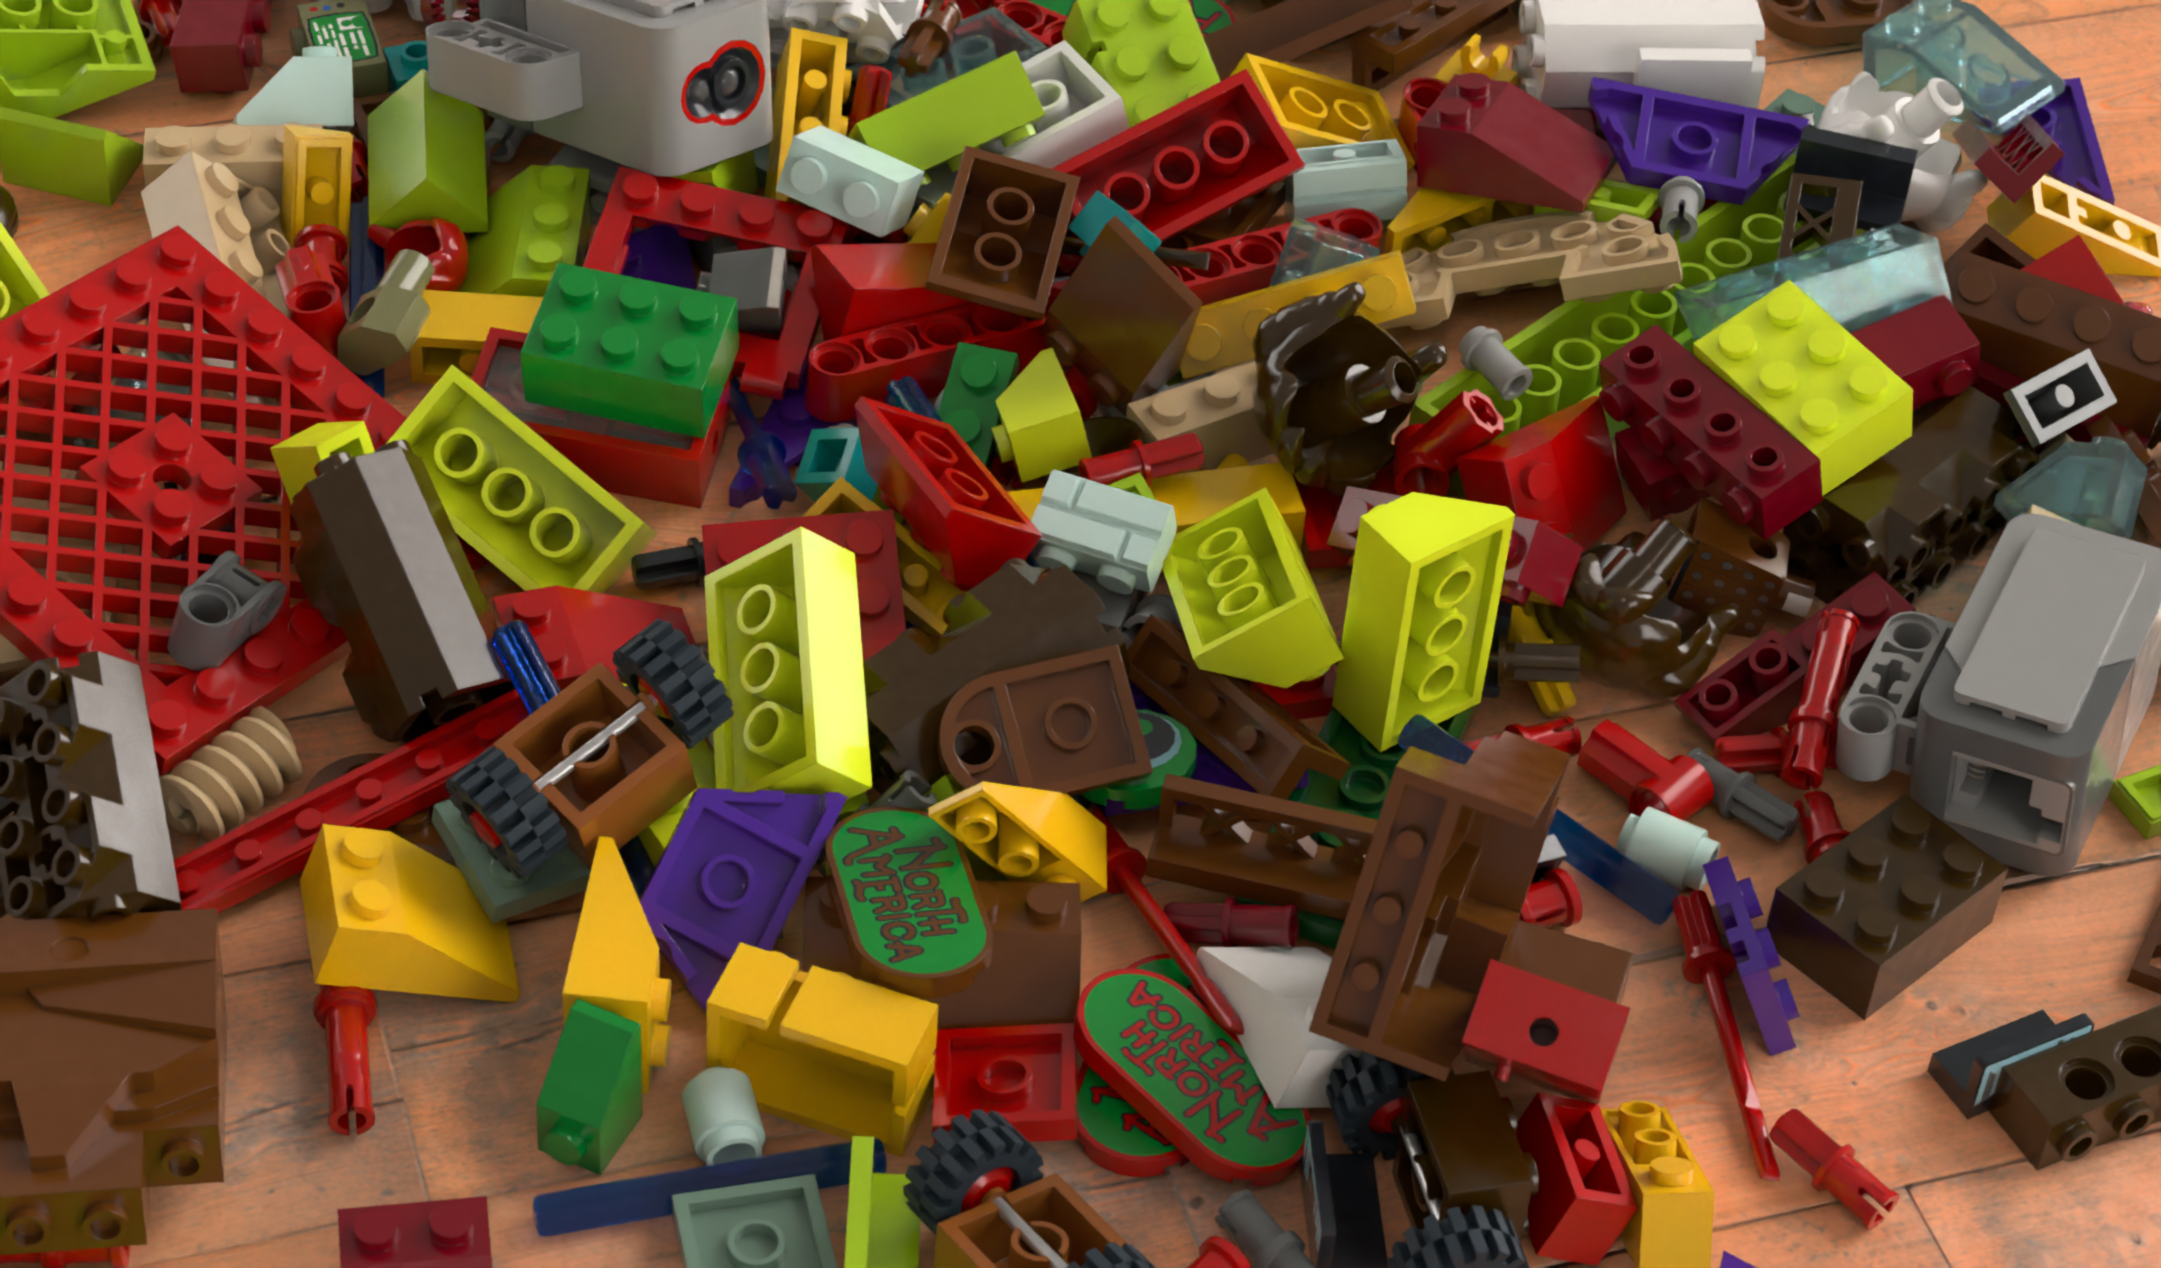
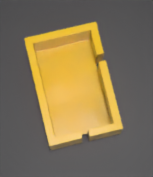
M740 942L706 1002V1069L725 1067L745 1073L751 1081L758 1110L850 1141H852V1136H873L875 1149L903 1157L933 1098L936 1056L932 1054L936 1048L938 1005L855 979L843 972H833L812 965L809 972L806 973L799 970L798 960L788 958L786 955L776 951H766Z

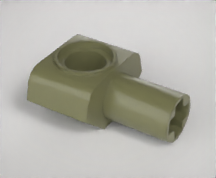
M400 250L394 256L376 289L362 295L338 336V361L358 375H369L379 369L389 367L403 359L417 340L420 330L430 314V307L422 297V294L433 277L434 268L426 256L415 250Z

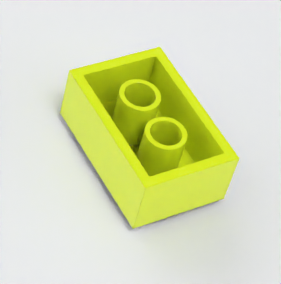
M1790 280L1693 343V354L1696 358L1820 459L1823 496L1912 436L1913 389Z

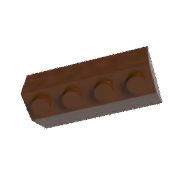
M1958 249L1941 294H1945L1980 342V359L2027 381L2089 348L2118 401L2097 414L2101 416L2108 415L2113 422L2128 429L2132 428L2133 431L2151 438L2161 415V318Z
M808 876L805 884L803 972L808 973L812 965L833 972H843L855 979L874 984L863 977L854 965L827 877ZM976 880L993 930L992 960L985 973L983 969L976 973L974 983L964 990L942 997L919 998L938 1005L937 1030L1074 1023V1011L1080 998V883ZM876 977V984L874 985L891 990L892 983L882 981Z

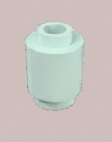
M1648 806L1641 817L1632 813L1629 815L1620 833L1616 850L1625 853L1623 860L1624 868L1679 891H1684L1686 887L1702 890L1708 881L1702 865L1717 860L1721 843L1707 838L1708 830Z
M711 1067L703 1070L685 1086L682 1092V1103L696 1155L715 1174L727 1176L743 1173L759 1162L762 1156V1146L765 1142V1131L751 1081L745 1073L732 1068Z

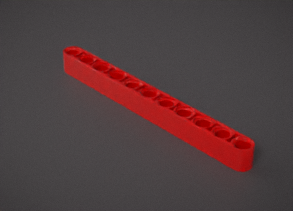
M1341 209L1184 249L1211 252L1208 270L1174 266L1167 267L1203 302L1202 306L1376 257L1378 255L1383 224L1376 215L1364 209ZM1069 279L1052 284L1043 321L972 303L818 343L810 350L804 400L806 410L813 417L822 421L841 422L856 418L854 406L861 396L894 407H898L906 396L916 401L937 397L946 386L958 342L1017 353L1020 361L1017 375H1019L1040 351L1048 349L1045 343V336L1042 334L1049 308Z

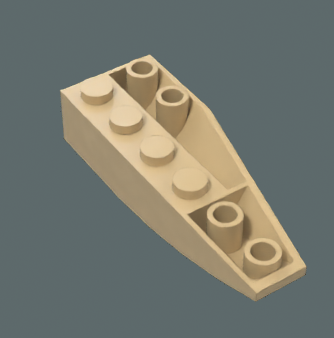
M190 150L141 191L153 238L179 225L289 318L276 277L275 265L284 259L286 250H290L291 246L284 237L278 216L280 214V207L275 198L266 189L260 186L254 188L234 176L225 165L219 162L212 163ZM182 323L185 330L190 331V324ZM202 328V333L209 334ZM202 357L206 365L233 369V361ZM246 366L247 371H252L250 368ZM227 392L233 398V393ZM246 394L247 403L277 406V398ZM290 403V408L296 409V408ZM290 432V437L298 433Z

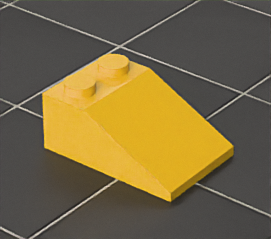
M1245 53L1229 76L1231 77L1244 69L1248 70L1295 149L1396 139L1406 156L1407 172L1415 165L1397 126L1377 90Z
M322 824L300 879L315 984L357 986L364 989L511 1003L517 1002L520 990L507 920L503 919L495 923L490 921L460 869L390 831Z
M599 836L562 992L563 1028L570 1008L577 999L641 1024L642 1094H649L655 1066L667 1067L670 1054L672 1028L671 1025L660 1024V1021L666 1022L668 1017L671 979L660 978L659 947L614 839Z

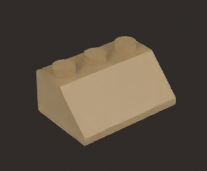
M285 123L282 125L249 126L227 124L224 126L205 127L170 125L161 128H145L143 152L145 188L191 150L212 163L219 162L225 165L234 176L254 188L260 186L266 189L277 201L280 207V214L278 216H281L284 126L297 125L324 129L323 124Z

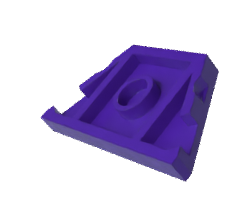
M1592 77L1588 93V101L1628 183L1661 189L1662 185L1674 177L1688 176L1701 185L1705 192V198L1737 205H1743L1798 148L1803 126H1809L1810 120Z
M698 788L692 794L639 901L658 944L659 952L705 1015L706 1002L740 942L771 951L847 799L846 796L839 792H825L823 795L785 794V791L757 790L754 793L734 792L731 789Z

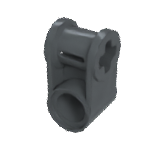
M232 550L224 552L214 561L208 571L193 584L186 587L180 595L168 638L167 649L171 657L179 665L191 670L203 671L207 668L220 666L252 635L261 632L271 622L283 603L287 590L286 586L278 580H273L270 583L241 565V557Z

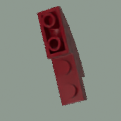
M1873 571L1784 637L1774 628L1695 684L1689 692L1677 697L1674 700L1675 707L1713 745L1714 741L1719 737L1760 735L1768 732L1773 727H1779L1788 723L1790 712L1795 707H1798L1811 650L1816 638L1818 619L1822 611L1827 610L1831 613L1833 608L1843 609L1853 613L1860 621L1859 632L1857 633L1850 658L1851 662L1845 682V691L1853 685L1887 620L1900 612H1916V609L1879 574Z

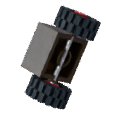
M1361 1051L1362 1055L1358 1058L1349 1053L1342 1058L1340 1062L1343 1070H1332L1329 1075L1331 1084L1326 1085V1094L1343 1142L1347 1144L1348 1149L1354 1154L1361 1150L1362 1154L1373 1153L1374 1159L1381 1151L1384 1160L1394 1159L1392 1175L1411 1227L1403 1233L1406 1242L1396 1241L1391 1251L1394 1257L1388 1258L1389 1268H1529L1521 1247V1241L1527 1240L1529 1236L1527 1211L1530 1196L1537 1195L1538 1171L1532 1154L1530 1152L1522 1153L1516 1138L1517 1123L1512 1102L1508 1097H1500L1490 1070L1455 1075L1453 1069H1451L1446 1081H1442Z

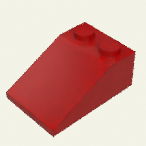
M1591 396L1456 457L1466 500L1506 506L1516 517L1538 520L1560 534L1573 533L1572 541H1577L1576 543L1583 547L1582 552L1591 547L1627 512L1604 408L1599 396Z
M557 585L493 597V618L523 684L531 681L547 702L599 662L620 682L627 684L619 678L616 672L618 667L613 664V653L656 619H661L662 622L666 620L671 623L675 631L679 629L686 636L687 643L690 646L692 644L696 646L683 610L680 607Z

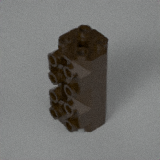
M1972 386L1957 395L1944 396L1918 408L1913 412L1912 436L1825 494L1822 502L1784 527L1782 534L1786 535L1790 541L1787 573L1815 581L1814 596L1826 604L1831 603L1873 571L1879 574L1911 605L1914 604L1917 597L1924 593L1928 586L1932 589L1939 588L1953 570L1955 559L1949 555L1952 549L1966 558L1974 560L1980 555L1988 541L1996 535L1999 529L2004 531L2007 524L2013 518L2022 515L2025 511L2026 501L2020 497L2025 490L2027 481L2037 468L2039 458L2032 453L2027 441L2022 445L2018 444L2012 431L2019 424L2012 410Z
M403 439L392 441L381 446L374 453L353 458L350 453L341 452L318 462L314 467L317 478L305 484L303 489L293 497V503L289 507L302 536L295 548L292 562L311 605L320 610L327 622L342 628L352 651L345 662L342 676L362 721L371 725L375 735L387 742H398L401 740L406 744L524 685L425 464L420 456L413 453L409 442Z
M1012 558L1005 562L996 573L968 592L958 594L949 602L943 613V620L948 627L942 637L928 636L920 628H909L903 631L894 642L864 661L863 669L873 788L883 795L900 779V776L906 770H913L919 773L931 786L945 775L937 753V731L941 717L953 696L963 686L978 677L1117 644L1119 645L1126 674L1129 676L1130 669L1126 641L1117 626L1106 633L1097 616L1107 609L1098 594L1065 565H1058L1051 570L1050 567H1033L1023 559ZM964 732L955 738L954 748L957 756L963 762L970 765H980L990 759L991 747L983 735L977 732Z
M99 651L78 654L80 666L60 669L58 657L37 660L0 689V796L20 805L16 815L7 816L0 824V876L6 912L24 920L89 916V922L97 921V917L100 915L125 914V917L132 916V913L182 910L140 665Z

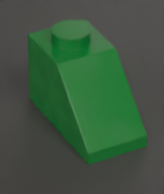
M580 999L575 1001L570 1008L536 1103L538 1150L548 1153L562 1164L577 1165L598 1175L603 1173L642 1117L641 1024Z

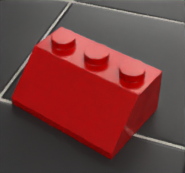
M863 396L859 398L854 407L865 470L882 490L880 494L881 500L890 509L902 515L912 527L910 531L912 539L924 549L932 552L942 565L940 573L950 584L962 591L968 592L996 573L1008 560L1012 558L1026 560L1042 537V534L950 424Z

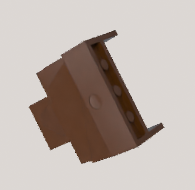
M1507 731L1503 732L1499 740L1484 736L1466 765L1412 746L1409 747L1396 765L1308 1030L1309 1032L1446 1081L1463 1048L1462 1040L1491 959L1500 962L1505 945L1519 920L1560 797H1557V793L1571 754Z
M217 908L132 913V916L125 917V914L100 915L97 917V921L89 922V916L0 921V1255L147 1245L149 1187L224 1182L227 1014Z

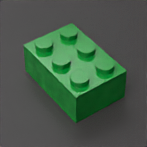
M558 262L520 352L525 402L705 439L739 350L737 298Z

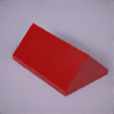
M937 243L830 244L810 247L824 341L974 302L925 289Z

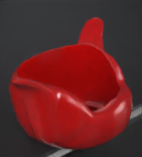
M433 217L428 220H413L404 224L399 229L386 228L375 224L368 227L369 238L386 251L385 272L396 253L400 250H415L426 256L433 264L434 274L425 290L460 291L467 277L469 252L466 237L459 226L448 219Z

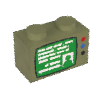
M328 0L297 5L298 28L289 29L293 56H302V48L336 47L337 56H352L353 99L388 93L387 62L365 0Z

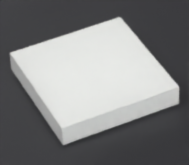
M1639 48L1632 85L1744 106L1753 59L1750 49Z

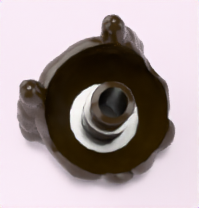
M1356 281L1345 285L1337 291H1327L1317 296L1305 297L1280 308L1276 313L1270 314L1260 322L1252 342L1257 368L1252 394L1253 407L1261 434L1278 458L1281 466L1286 471L1294 473L1301 484L1309 488H1323L1329 494L1336 497H1343L1347 486L1366 489L1375 479L1376 473L1394 460L1396 446L1391 444L1392 434L1413 409L1423 389L1424 382L1445 365L1448 354L1445 346L1435 341L1416 350L1406 352L1404 347L1390 333L1357 311L1365 299L1366 292L1362 284Z
M1660 517V522L1647 536L1634 531L1625 535L1615 545L1603 543L1582 552L1563 607L1533 602L1538 621L1548 639H1552L1555 644L1581 645L1580 673L1587 679L1605 687L1616 689L1642 687L1647 693H1653L1657 698L1664 700L1679 697L1683 693L1689 692L1698 683L1717 654L1725 634L1737 625L1741 617L1739 610L1735 606L1726 604L1710 612L1696 613L1682 608L1666 597L1670 592L1666 582L1694 551L1698 552L1694 537L1681 524L1671 518ZM1573 533L1562 534L1572 540Z

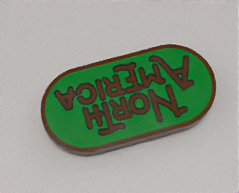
M888 806L862 810L849 815L832 828L826 840L825 871L852 960L863 977L876 984V977H878L882 981L892 983L891 990L915 998H935L960 992L974 983L976 973L982 969L985 973L992 960L993 930L962 842L930 818L928 812L905 807Z

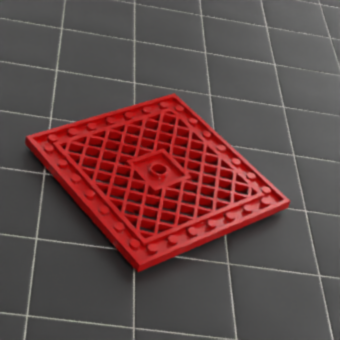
M179 225L0 321V399L6 396V404L0 403V428H5L4 437H0V461L3 462L2 471H0V634L33 663L37 660L58 657L60 669L80 666L78 654L94 651L140 665L159 775L162 776L177 764L190 758L199 748L210 745L216 735L229 731L235 721L249 716L253 708L258 706L268 707L352 651L343 629L327 622L323 618L320 610L311 605L297 574H290V564H293L292 558L299 542L297 540H290V530L299 531L289 509L290 500L278 468L277 471L246 468L245 459L275 462L270 448L290 438V432L300 433L317 423L364 421L376 451L389 441L407 418ZM146 318V325L136 324ZM158 320L190 324V331L158 327ZM202 328L209 334L202 333ZM100 344V351L90 350ZM112 345L145 349V357L112 353ZM157 351L189 355V363L157 359ZM202 357L233 361V369L202 365ZM246 366L250 368L252 371H247ZM54 370L53 377L43 376L46 373ZM70 371L99 375V383L65 379V373ZM111 377L144 381V389L111 385ZM156 383L189 387V393L186 395L156 391ZM201 389L232 392L233 401L201 397ZM246 394L277 398V406L247 403ZM18 397L51 401L52 410L18 406ZM64 403L98 407L97 416L64 412ZM290 403H291L296 409L290 408ZM110 409L143 413V422L111 418ZM155 415L167 416L155 423ZM181 418L188 419V424L185 423ZM201 421L233 425V433L200 429ZM246 426L277 430V439L246 435ZM16 430L51 434L50 443L16 439ZM68 436L96 440V449L62 445V437ZM109 442L120 443L108 450ZM225 456L232 457V462L229 461ZM14 463L49 467V476L14 472ZM61 469L79 471L77 480L61 478ZM161 481L174 482L180 485L184 491L177 489L162 490L155 483ZM262 494L277 495V504L261 503ZM12 497L47 501V510L12 506ZM59 502L94 506L93 516L59 512ZM106 511L114 518H106ZM231 524V532L219 531ZM245 525L276 528L277 538L244 534ZM18 531L46 535L45 545L10 541V532ZM457 535L473 572L490 562ZM58 536L92 540V550L57 546ZM105 542L139 546V556L105 552ZM232 550L241 557V565L243 566L244 558L277 562L276 572L249 570L269 583L273 580H278L286 586V595L282 605L271 622L261 632L252 635L226 658L220 666L197 671L184 666L148 663L149 652L170 654L167 647L171 629L149 627L150 616L174 619L180 595L150 592L151 582L184 585V589L190 586L208 571L212 565L198 563V553L221 555L226 551ZM151 551L156 553L160 558L151 557ZM185 551V561L172 560ZM33 568L44 569V577ZM56 571L91 575V585L56 581ZM104 576L138 580V590L104 587ZM290 598L304 599L290 608ZM79 608L90 609L89 617ZM102 611L137 615L136 625L102 622ZM125 649L136 650L135 658Z

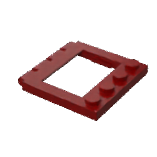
M619 166L582 267L621 275L629 255L628 242L633 228L647 229L656 224L673 227L677 230L680 237L703 242L715 236L731 239L737 249L741 250L768 247L786 248V251L793 255L795 261L804 264L798 282L795 281L781 324L779 341L739 332V350L729 376L730 385L733 376L741 378L740 392L782 401L786 388L799 390L809 353L813 347L821 322L810 247L814 245L845 244L850 224L813 207L673 177L655 176L640 170Z

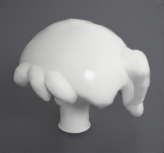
M1863 71L1855 76L1850 85L1843 86L1835 91L1823 110L1818 125L1819 129L1918 150L1901 222L1911 221L1926 234H1934L1946 230L1963 218L1974 195L1983 190L1988 182V178L1980 170L1969 169L1956 173L1962 163L1960 145L1939 137L1940 128L1954 116L1961 114L1964 108L1963 100L1958 90L1944 79H1930L1927 86L1914 96L1902 91H1879L1878 81L1870 73Z

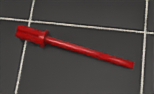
M1095 807L1091 814L1106 826L1107 891L1105 892L1111 894L1126 893L1179 969L1187 977L1191 978L1196 992L1218 1023L1235 1034H1244L1242 1021L1216 983L1206 976L1205 970L1198 958L1141 881L1146 872V858L1138 849L1129 847L1108 817L1099 808Z
M1694 890L1689 897L1678 895L1673 899L1672 907L1687 955L1682 964L1683 976L1688 982L1693 984H1704L1760 1179L1780 1182L1779 1167L1724 979L1732 974L1736 967L1734 954L1722 945L1706 892Z

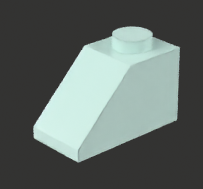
M331 46L302 48V56H293L235 116L232 124L243 126L282 125L285 123L323 124L324 129L349 132L354 126L352 56H337V48Z

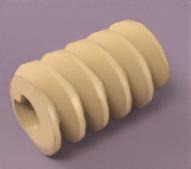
M263 706L255 707L249 716L235 721L229 731L216 735L210 745L196 750L190 760L183 761L174 766L170 775L160 777L167 823L181 834L190 836L197 833L201 838L211 842L224 835V825L233 828L242 824L245 817L244 810L249 813L259 811L264 804L263 796L268 798L279 796L284 788L283 781L291 784L300 780L303 774L301 761L296 753L290 732L284 723L273 712Z

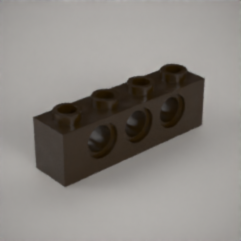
M2161 1005L2002 1067L1988 1112L2036 1170L2062 1160L2066 1162L2076 1161L2096 1146L2119 1137L2121 1139L2133 1138L2143 1132L2149 1125L2161 1121Z

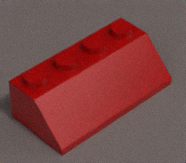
M1244 69L1051 169L1081 177L1068 226L1098 190L1124 208L1164 242L1303 170L1305 163L1248 70ZM1067 227L1068 237L1079 238Z

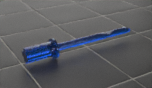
M733 376L730 385L731 409L745 438L739 446L737 453L739 465L745 473L754 477L767 507L779 509L783 500L793 503L798 493L784 463L787 454L785 444L778 435L772 432L761 431L745 393L740 392L738 378Z

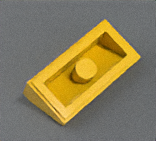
M297 125L284 126L281 226L284 237L291 246V249H294V239L297 233L304 227L313 224H328L341 230L347 238L348 249L353 134L351 132Z

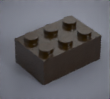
M1904 794L1778 886L1775 890L1766 927L1769 929L1777 954L1862 1019L1866 1020L1992 923L2008 869Z

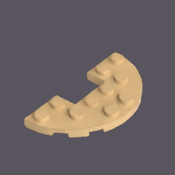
M1588 210L1583 213L1560 211L1519 216L1452 233V242L1431 253L1420 247H1415L1401 254L1416 304V313L1377 325L1384 330L1403 326H1410V328L1415 330L1428 329L1440 324L1443 320L1449 319L1457 294L1475 292L1477 295L1487 296L1499 293L1511 285L1530 282L1538 287L1550 286L1560 282L1564 301L1582 298L1585 302L1595 303L1610 299L1616 293L1639 289L1644 293H1659L1672 288L1677 283H1682L1683 271L1677 245L1671 234L1668 232L1661 235L1656 234L1653 222L1622 213L1609 222L1595 221L1594 212Z

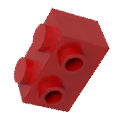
M1537 1092L1518 1120L1516 1138L1522 1153L1530 1152L1532 1154L1539 1178L1537 1195L1530 1196L1527 1211L1530 1240L1537 1256L1598 1266L1615 1240L1624 1232L1627 1223L1638 1209L1637 1203L1598 1103Z

